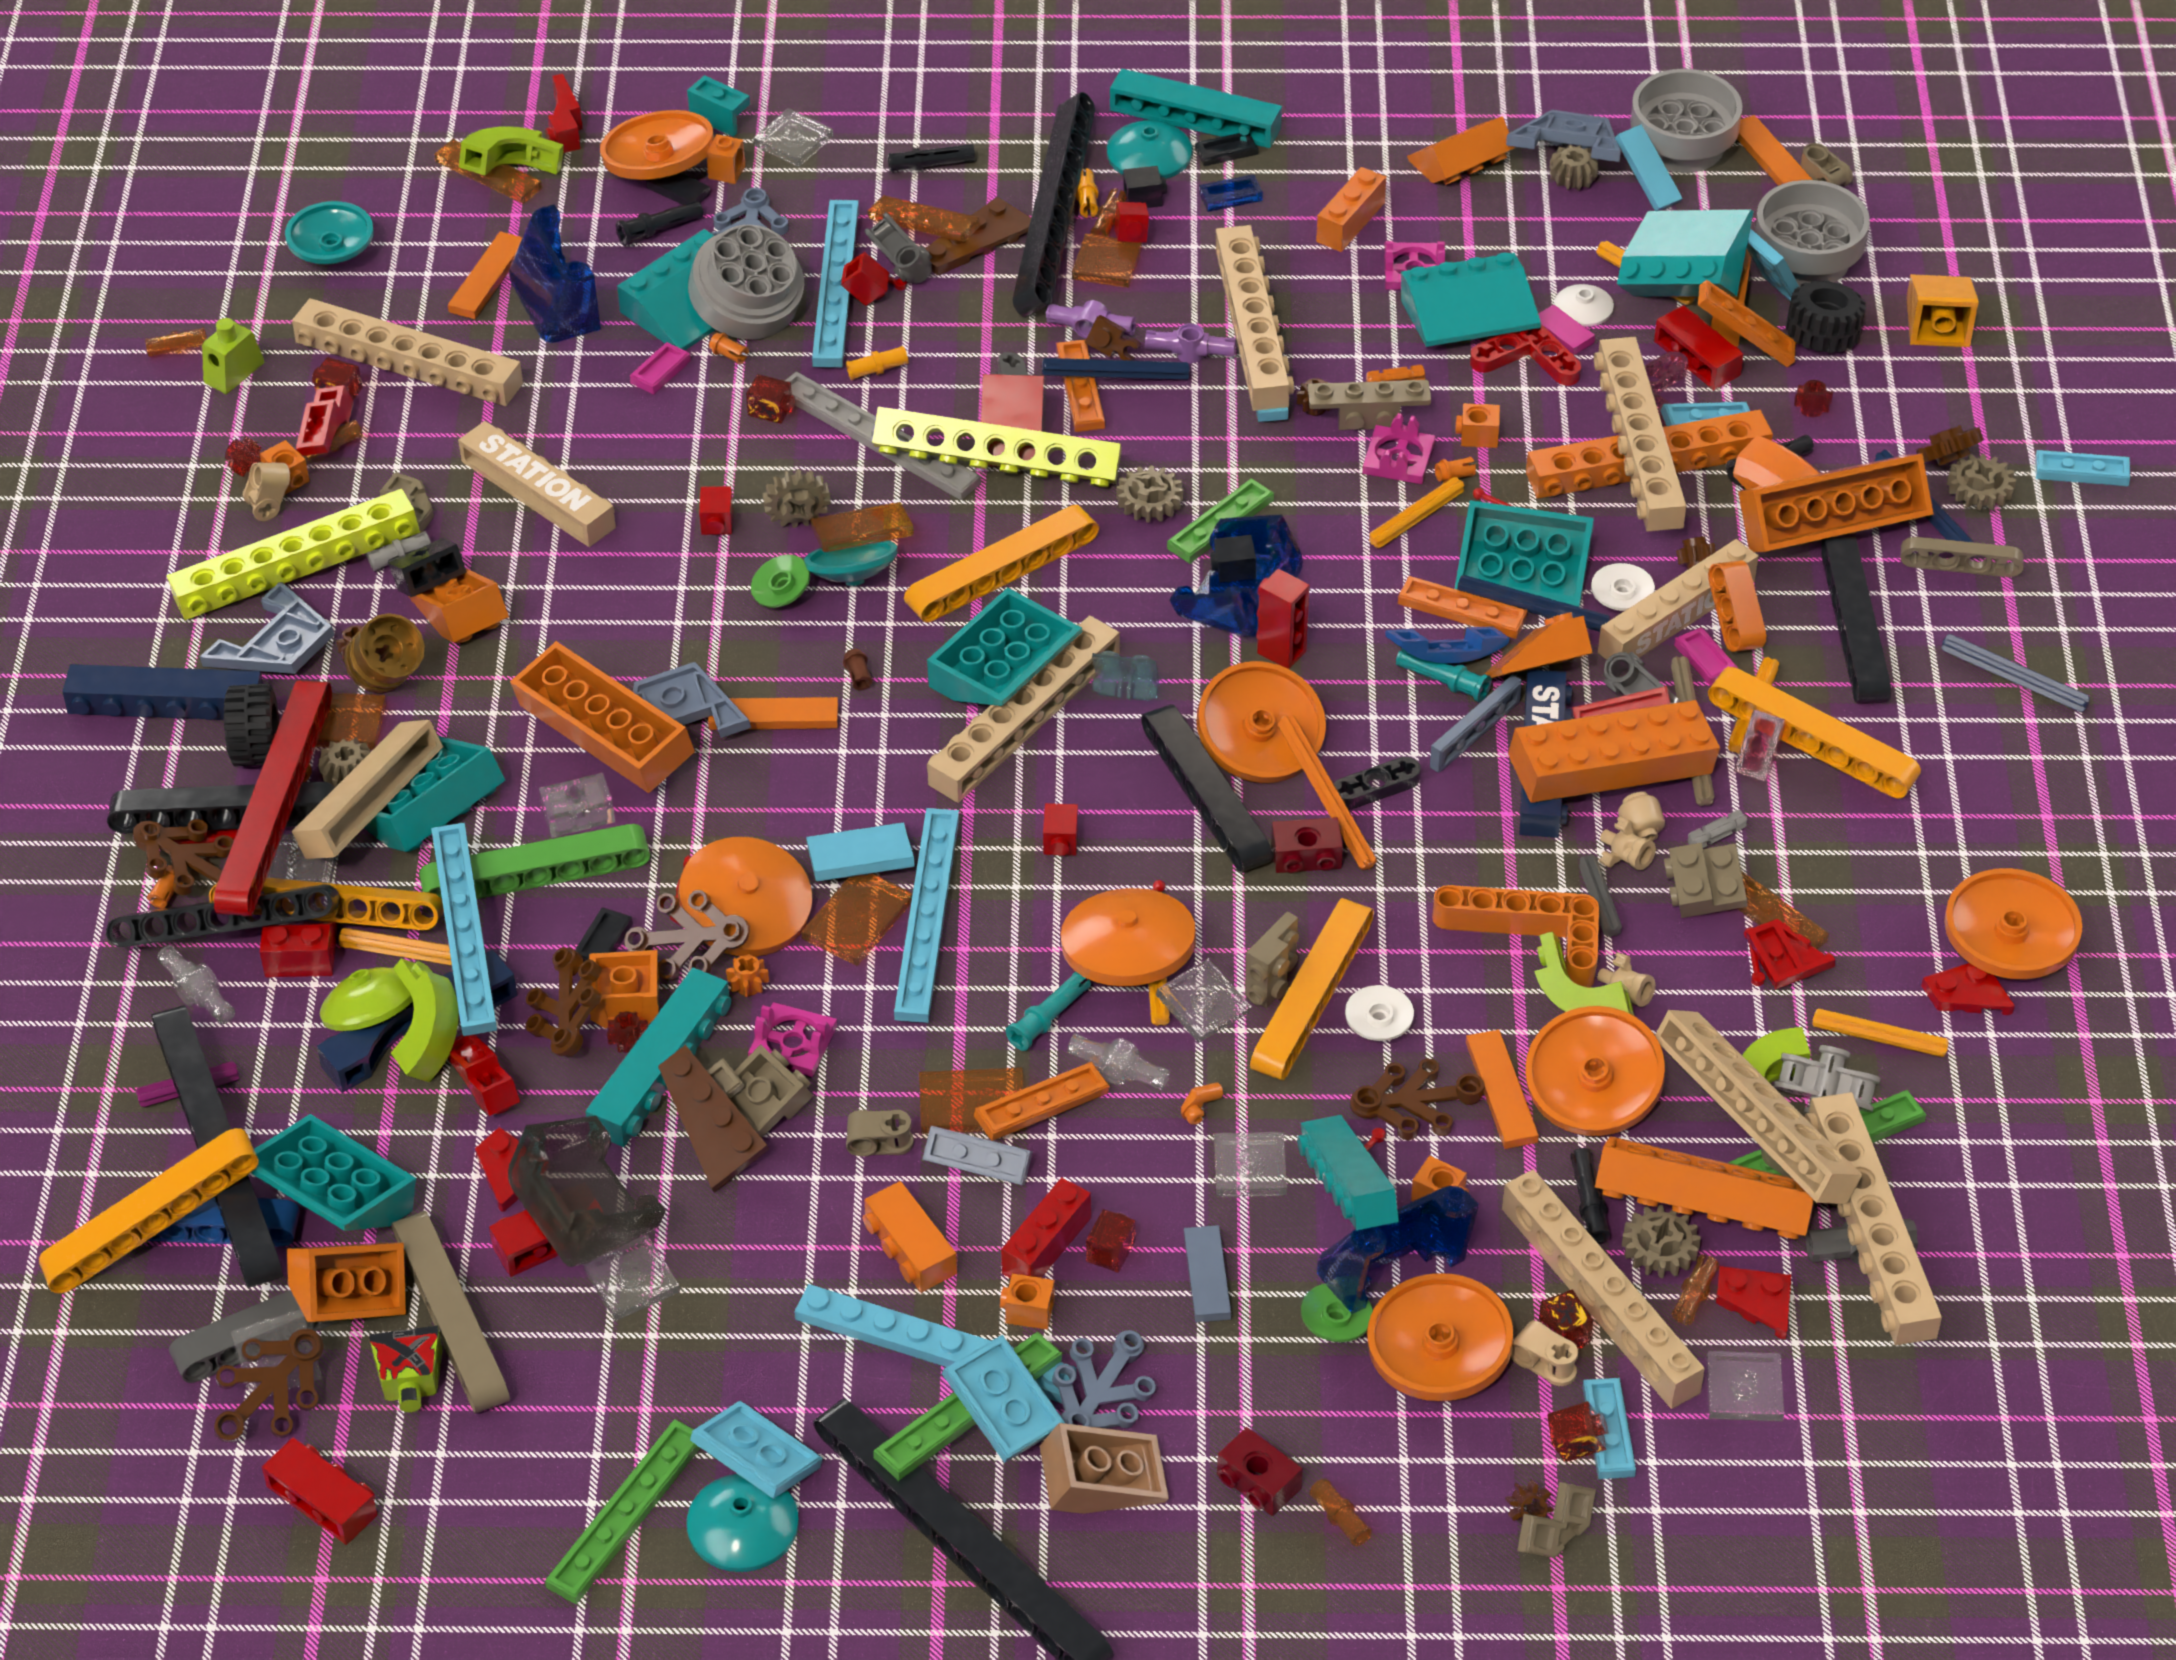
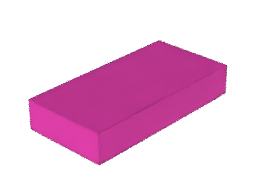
M1555 305L1538 314L1541 325L1573 355L1595 342V335Z
M666 342L630 375V383L654 395L691 361L690 353Z
M1702 627L1675 638L1674 646L1683 656L1689 659V663L1709 686H1712L1724 668H1738Z

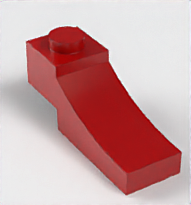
M563 73L552 76L556 107L554 113L548 115L549 127L545 128V134L548 140L564 145V154L581 149L578 131L583 129L581 110Z
M345 385L316 389L314 401L306 403L296 445L297 452L302 456L329 453L331 442L338 427L341 424L349 423L354 401Z
M475 1034L456 1037L447 1060L462 1077L473 1094L477 1105L491 1116L504 1113L510 1106L519 1103L520 1099L513 1078L500 1067L496 1054Z

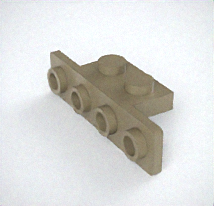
M1428 380L1308 384L1309 408H1339V430L1375 429L1376 425L1391 427L1392 420L1400 413L1401 406L1431 404Z

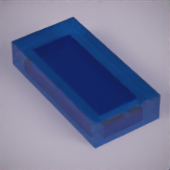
M1254 174L1199 185V195L1207 212L1263 201V191Z

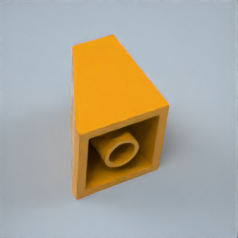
M1910 274L1907 291L1910 345L1970 347L1978 308V297L1970 277Z

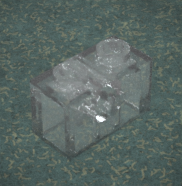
M603 773L539 788L542 811L551 838L615 822L613 801Z

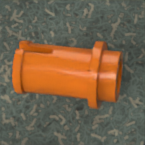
M715 333L709 342V348L712 349L713 354H721L739 365L747 358L742 353H749L748 347L729 339L726 333Z
M1471 456L1453 461L1442 459L1439 463L1435 464V476L1439 482L1443 481L1444 483L1452 477L1475 476L1476 465H1470V463L1474 462V459Z
M172 865L167 866L165 876L158 879L152 891L147 895V900H151L150 904L157 908H165L175 892L173 890L174 873Z

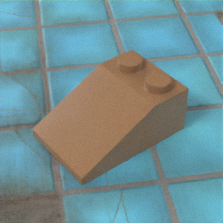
M1058 1423L1040 1445L1051 1510L1086 1514L1166 1503L1169 1499L1157 1435Z

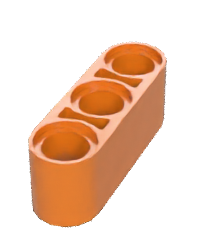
M1743 560L1712 564L1708 571V580L1726 647L1731 652L1762 648L1766 643L1767 635L1748 564Z

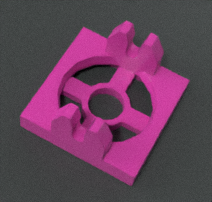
M1384 242L1385 289L1401 290V274L1399 273L1406 271L1408 266L1430 267L1444 263L1445 242ZM1399 255H1409V260L1403 264L1393 263ZM1418 256H1430L1436 264H1425L1423 261L1418 260Z
M1398 413L1392 420L1391 427L1375 426L1363 463L1362 474L1422 484L1434 448L1435 435L1419 433L1420 424L1415 416L1410 417L1408 426L1403 425V416ZM1386 441L1398 442L1397 447H1393L1390 450L1378 448ZM1408 444L1418 446L1422 456L1411 454L1407 450ZM1399 453L1397 460H1393L1392 455Z
M775 1002L772 1003L771 1007L763 1005L761 1017L757 1016L755 1021V1040L748 1052V1057L760 1044L771 1053L772 1050L769 1048L767 1041L778 1043L782 1050L781 1055L790 1063L786 1067L789 1071L794 1072L797 1069L803 1075L813 1077L837 1028V1019ZM789 1020L796 1022L792 1030H787L784 1033L772 1030L774 1026L781 1022ZM807 1025L812 1026L817 1031H813L811 1040L806 1039L804 1034ZM792 1036L799 1037L803 1041L796 1048H789L783 1044L785 1039ZM803 1051H808V1053L804 1055L792 1057L793 1055L799 1054Z

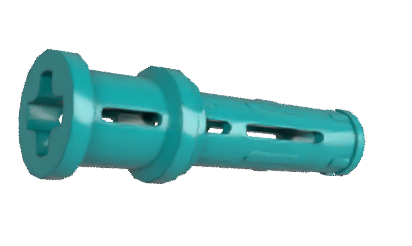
M1402 648L1396 657L1397 666L1442 682L1448 686L1450 691L1454 693L1460 691L1473 696L1474 700L1479 703L1486 698L1490 690L1491 676L1486 674L1482 676L1468 671L1466 666L1457 665L1454 667L1445 663L1426 661L1411 655Z
M1075 971L1068 980L1040 1005L1027 1008L1024 1012V1017L1017 1023H1011L1006 1027V1036L1011 1044L1021 1051L1028 1050L1032 1045V1041L1039 1034H1045L1050 1030L1051 1021L1084 991L1090 988V980L1081 984L1086 978Z

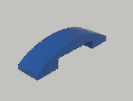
M1493 626L1466 627L1464 639L1428 640L1414 629L1386 630L1385 636L1406 652L1417 658L1436 663H1462L1476 660L1500 650L1509 644L1510 639Z

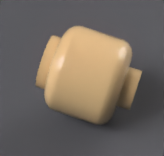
M1636 792L1623 799V804L1618 809V816H1622L1632 822L1634 835L1651 841L1657 839L1658 833L1665 827V818L1658 799L1648 795L1646 792Z

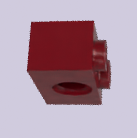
M1338 817L1272 822L1271 846L1276 873L1326 871L1342 868L1343 846Z
M1245 1427L1217 1454V1475L1227 1487L1235 1488L1246 1496L1253 1507L1263 1509L1272 1517L1302 1489L1303 1468L1248 1427ZM1252 1473H1262V1474H1261V1475H1254V1474H1252Z

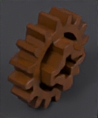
M1957 425L1930 435L1931 443L1915 450L1917 454H1923L1924 462L1937 459L1938 465H1943L1970 455L1969 447L1981 443L1984 439L1980 427L1963 431L1961 425Z

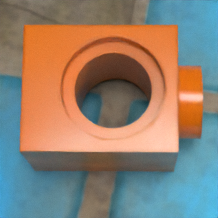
M716 134L707 151L708 179L736 184L745 168L744 143L742 139Z
M1463 403L1462 416L1456 415L1455 434H1461V446L1498 448L1500 405Z
M286 440L260 453L261 463H286L288 466L290 482L284 495L310 482L306 459Z
M1429 1155L1412 1180L1411 1201L1449 1218L1456 1207L1461 1208L1469 1193V1189L1465 1188L1467 1173Z
M1012 1273L1009 1287H1003L1000 1296V1308L1005 1309V1322L1007 1324L1048 1330L1055 1302L1054 1280Z

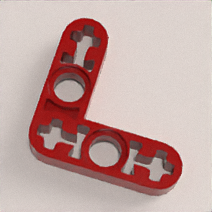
M1541 325V328L1500 334L1475 345L1471 349L1470 366L1473 370L1480 373L1491 372L1530 355L1557 383L1571 386L1580 380V361L1543 325ZM1511 345L1514 346L1515 349L1506 350L1501 348V346ZM1552 351L1555 352L1557 355L1546 356L1543 354V352Z

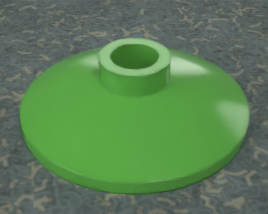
M781 555L775 557L757 570L751 582V593L754 599L762 606L769 608L785 606L795 601L805 591L810 581V571L807 570L804 560L798 556Z
M1326 1283L1314 1287L1305 1295L1301 1305V1316L1306 1327L1318 1337L1332 1342H1348L1363 1336L1367 1332L1369 1319L1373 1312L1369 1300L1363 1293L1354 1287L1341 1283Z

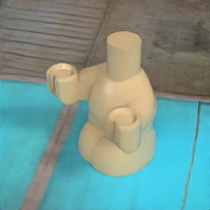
M1619 816L1617 818L1618 823H1615L1614 826L1620 832L1616 834L1605 829L1600 836L1602 842L1611 846V853L1603 851L1601 853L1603 856L1599 858V862L1611 868L1615 863L1623 860L1637 870H1644L1650 865L1655 856V843L1634 835L1632 822Z
M1617 952L1615 954L1617 957L1613 959V964L1619 968L1615 972L1602 968L1598 973L1597 979L1605 984L1621 981L1628 988L1631 1002L1637 1006L1644 1007L1650 1002L1655 992V979L1651 975L1632 971L1630 956Z

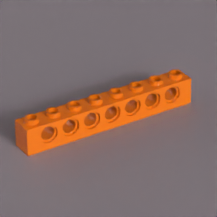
M1761 409L1663 427L1676 473L1727 464V461L1730 459H1737V455L1756 435L1771 441L1773 433ZM1619 435L1529 451L1526 475L1536 498L1630 482L1631 476H1626L1624 470L1625 456L1624 454L1620 455L1618 449Z

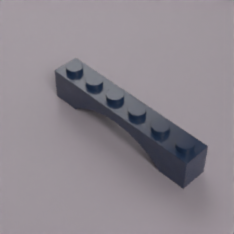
M492 949L485 953L495 1009L518 995L514 973ZM453 971L448 972L443 976L450 980L456 994ZM413 1001L401 1012L383 1022L363 1029L343 1031L317 1045L321 1068L342 1093L372 1077L379 1061L387 1050L408 1032L414 1013Z

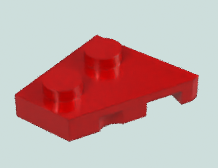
M1779 919L1746 930V938L1775 990L1835 967L1833 955L1830 953L1825 955L1811 946L1809 939L1801 934L1794 933L1788 925Z
M1970 963L1923 977L1921 987L1937 1011L1954 1012L1962 1010L1967 1013L1981 1014L1982 1008L2001 1009L2002 1015L2013 1014L2015 1005L1995 975L1980 970Z
M500 1127L475 1148L476 1158L481 1169L484 1170L487 1183L495 1195L499 1210L505 1212L551 1171L550 1163Z
M1719 1266L1716 1304L1729 1311L1739 1313L1745 1320L1755 1325L1760 1321L1774 1329L1776 1337L1786 1339L1791 1275Z

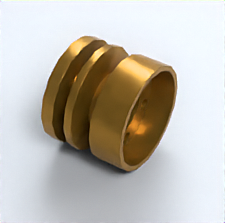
M391 613L377 615L368 621L350 640L345 650L344 662L348 674L357 685L371 692H388L401 685L419 667L424 658L425 644L421 632L410 620L401 615Z

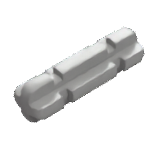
M1741 810L1727 814L1728 818L1723 816L1703 826V830L1698 828L1688 834V844L1702 843L1704 848L1707 846V842L1712 844L1733 834L1732 830L1737 832L1747 826V817Z

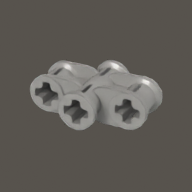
M1820 1045L1819 1051L1822 1053L1820 1062L1793 1054H1781L1780 1059L1783 1061L1779 1081L1774 1082L1773 1087L1787 1093L1811 1097L1809 1106L1804 1107L1803 1113H1809L1812 1098L1822 1097L1823 1093H1826L1825 1096L1849 1092L1853 1093L1859 1111L1873 1112L1874 1107L1871 1105L1875 1086L1880 1084L1881 1078L1866 1072L1844 1068L1845 1060L1850 1058L1851 1053L1849 1051ZM1834 1059L1832 1071L1829 1073L1830 1062ZM1795 1067L1794 1078L1790 1081L1792 1069ZM1861 1085H1864L1862 1097L1858 1098Z

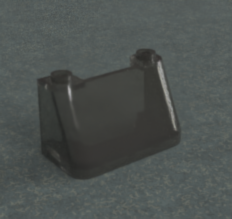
M596 1115L526 1125L508 1168V1180L512 1190L562 1261L569 1267L585 1265L658 1228L666 1212L658 1199L651 1194L640 1196L635 1203L604 1160L611 1145V1136Z

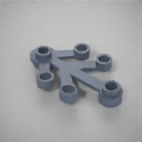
M749 188L744 192L740 204L725 212H719L714 215V228L718 231H714L711 234L715 236L729 228L747 224L767 228L758 220V215L760 214L771 223L772 231L783 235L788 232V220L786 217L778 215L769 207L770 199L763 189ZM746 214L744 219L731 225V220Z
M1129 1330L1118 1334L1112 1347L1114 1355L1098 1379L1096 1378L1090 1358L1094 1350L1091 1341L1086 1338H1078L1073 1342L1070 1348V1356L1076 1361L1086 1398L1079 1407L1072 1386L1076 1378V1372L1069 1365H1059L1054 1371L1052 1382L1060 1393L1064 1407L1061 1417L1065 1424H1073L1072 1420L1079 1421L1083 1426L1097 1428L1116 1426L1130 1428L1135 1424L1138 1418V1410L1131 1403L1121 1404L1116 1412L1093 1413L1098 1405L1134 1399L1139 1401L1151 1399L1156 1385L1147 1376L1138 1377L1134 1384L1111 1387L1124 1365L1135 1362L1143 1350L1144 1343L1137 1332ZM1124 1340L1132 1342L1135 1346H1128ZM1082 1347L1087 1351V1353L1081 1354L1076 1350V1348ZM1058 1374H1066L1070 1380L1064 1381ZM1138 1386H1146L1149 1392H1142ZM1121 1412L1129 1413L1132 1419L1123 1418Z

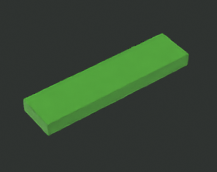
M1249 479L1167 541V549L1191 564L1214 546V539L1225 538L1273 502L1274 493L1254 479Z

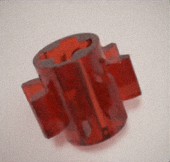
M1809 380L1804 386L1798 385L1794 406H1801V414L1807 417H1818L1823 411L1829 412L1833 391H1826V384L1822 381Z
M247 436L244 437L242 442L237 439L233 440L225 452V459L229 461L227 467L231 468V471L244 477L246 471L250 472L253 463H261V452H259L261 446L257 445L258 442Z
M629 1011L619 1012L614 1020H608L607 1022L609 1030L607 1032L608 1044L613 1045L616 1043L618 1053H629L648 1028V1021H639L636 1011L634 1013Z

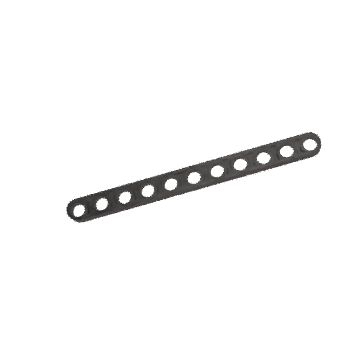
M1079 92L1057 107L1013 294L1014 308L1019 315L1025 318L1050 305L1053 299L1095 114L1094 103L1085 92Z
M185 1005L153 1013L151 1018L159 1045L198 1150L222 1133L230 1130L231 1127ZM246 1175L214 1196L245 1284L247 1288L281 1279L283 1278V1273L249 1176Z
M842 1398L813 1420L816 1432L832 1450L1057 1660H1111L1114 1657L1113 1650L1108 1641L920 1466L898 1481L874 1459V1450L890 1438L850 1401Z

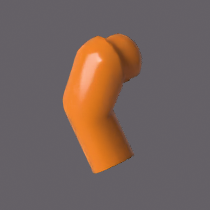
M1215 1082L1191 1089L1181 1106L1183 1119L1192 1125L1200 1123L1204 1116V1111L1201 1109L1203 1104L1221 1099L1223 1096L1222 1086Z

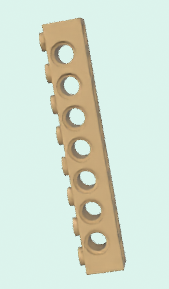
M1251 225L1216 228V255L1252 409L1257 411L1289 407V395L1294 394V382L1292 376H1287L1289 374L1288 357L1282 356V353H1284L1283 336H1277V333H1279V320L1277 315H1272L1274 313V299L1272 295L1268 296L1267 294L1270 292L1268 276H1263L1265 273L1263 256H1258L1260 254L1258 236L1253 237Z
M309 298L292 320L296 343L503 406H507L523 384L520 361Z
M1636 337L1600 340L1599 352L1594 353V367L1596 371L1601 373V391H1606L1607 393L1606 408L1608 412L1613 414L1612 429L1614 433L1619 435L1618 449L1620 455L1624 454L1625 474L1626 476H1631V495L1633 498L1637 497L1638 519H1643L1646 531L1683 528L1686 503Z
M1090 615L1082 623L1076 624L1082 627V633L1003 706L990 705L980 716H975L968 727L960 734L953 736L945 748L939 753H935L927 763L928 785L959 803L1120 654V632Z
M1668 1010L1655 1034L1659 1044L1816 1203L1847 1204L1862 1174L1699 1012Z
M1853 1093L1812 1098L1809 1113L1805 1114V1118L1862 1174L1847 1204H1837V1209L1840 1217H1845L1847 1221L1849 1241L1852 1246L1856 1245L1859 1252V1266L1861 1272L1867 1274L1870 1280L1871 1298L1874 1303H1878L1882 1311L1881 1321L1885 1332H1890L1894 1345L1937 1339L1942 1319L1941 1313Z
M1533 1169L1506 1183L1504 1186L1502 1210L1665 1403L1673 1409L1700 1394L1705 1368L1538 1173Z

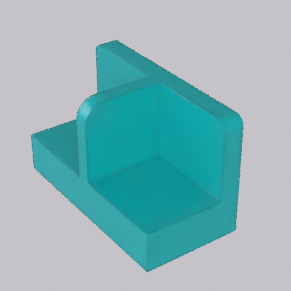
M705 75L687 90L690 112L702 115L708 119L713 128L730 136H735L738 133L736 117L750 105L749 95Z

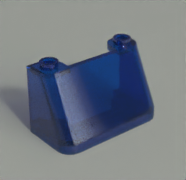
M555 204L541 207L532 213L509 268L511 284L542 340L550 343L561 342L601 330L595 276L590 267L584 262L571 261L566 263L562 253L559 231L561 217Z
M1283 515L1219 519L1210 535L1209 542L1211 548L1215 552L1214 539L1252 535L1256 556V579L1219 583L1217 571H1211L1210 569L1196 593L1189 586H1179L1174 591L1169 601L1177 615L1244 638H1256L1258 631L1257 611L1259 608L1258 587L1263 579L1269 578L1277 569L1297 578L1303 565L1301 550Z
M1443 1187L1398 1208L1399 1222L1361 1230L1354 1229L1320 1254L1317 1263V1274L1351 1314L1366 1308L1368 1301L1365 1291L1370 1289L1372 1279L1368 1276L1367 1272L1414 1250L1425 1262L1431 1260L1432 1256L1446 1258V1263L1450 1267L1465 1261L1479 1204L1467 1191L1460 1187Z

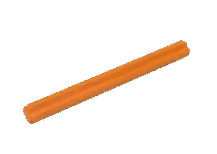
M1284 715L1278 722L1280 731L1330 818L1338 817L1341 837L1361 870L1372 869L1377 862L1376 856L1297 719L1293 715Z

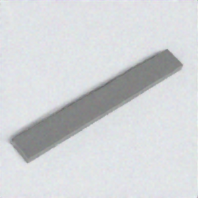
M797 371L776 387L779 397L961 501L981 484L980 475L959 463L948 464L940 462L938 456L927 455V460L911 458L909 457V452L897 450V455L880 453L879 447H875L872 443L876 416ZM901 430L898 433V439L902 442H908L913 438Z

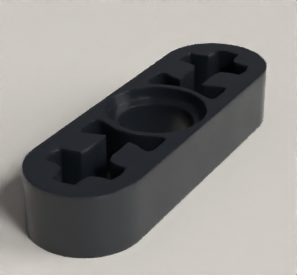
M1400 757L1340 778L1334 785L1347 808L1352 810L1416 787L1420 781L1421 767L1418 761L1411 757ZM1378 779L1383 781L1385 785L1382 787H1372L1368 782Z

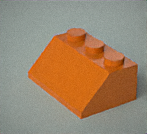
M1503 116L1473 126L1412 153L1407 158L1432 183L1443 180L1446 185L1460 179V172L1467 170L1468 174L1483 169V162L1490 160L1491 164L1507 158L1506 152L1515 147L1506 145L1509 130Z
M380 1242L287 1249L288 1286L307 1322L406 1315L404 1243Z

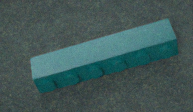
M1121 68L1110 87V111L1148 120L1163 121L1174 126L1220 137L1237 133L1242 135L1250 133L1256 145L1271 148L1281 130V105ZM1242 136L1240 140L1246 141V137Z
M692 967L586 1109L589 1133L622 1147H625L632 1136L638 1135L643 1121L650 1112H654L657 1109L661 1096L667 1090L658 1066L684 1045L695 1056L697 1047L703 1039L707 1040L710 1037L714 1024L720 1016L727 1014L731 1006L728 981Z
M1341 1115L1301 1122L1302 1135L1297 1136L1300 1155L1306 1157L1310 1169L1314 1168L1317 1180L1323 1181L1326 1193L1332 1194L1335 1206L1341 1207L1344 1219H1349L1356 1230L1399 1222L1394 1186Z

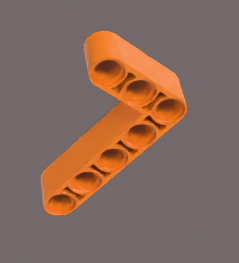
M1445 885L1435 891L1432 919L1439 928L1534 936L1553 932L1557 937L1566 938L1565 963L1572 982L1588 988L1593 986L1598 960L1599 905L1594 897L1576 893Z

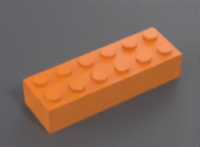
M1922 453L1898 456L1738 491L1748 547L1753 552H1767L1933 515Z
M557 641L510 681L521 707L647 793L656 788L695 752L685 726Z
M1692 700L1515 728L1508 756L1530 803L1712 774L1720 746L1697 701Z
M1612 1136L1609 1137L1603 1146L1595 1188L1603 1189L1602 1194L1609 1197L1623 1198V1195L1626 1194L1638 1197L1637 1202L1640 1204L1658 1206V1202L1672 1205L1673 1211L1682 1214L1692 1215L1693 1210L1708 1213L1707 1218L1717 1222L1727 1223L1729 1218L1743 1221L1742 1226L1751 1230L1763 1231L1764 1227L1777 1229L1778 1235L1791 1239H1798L1799 1235L1806 1236L1815 1203L1810 1195L1791 1177Z

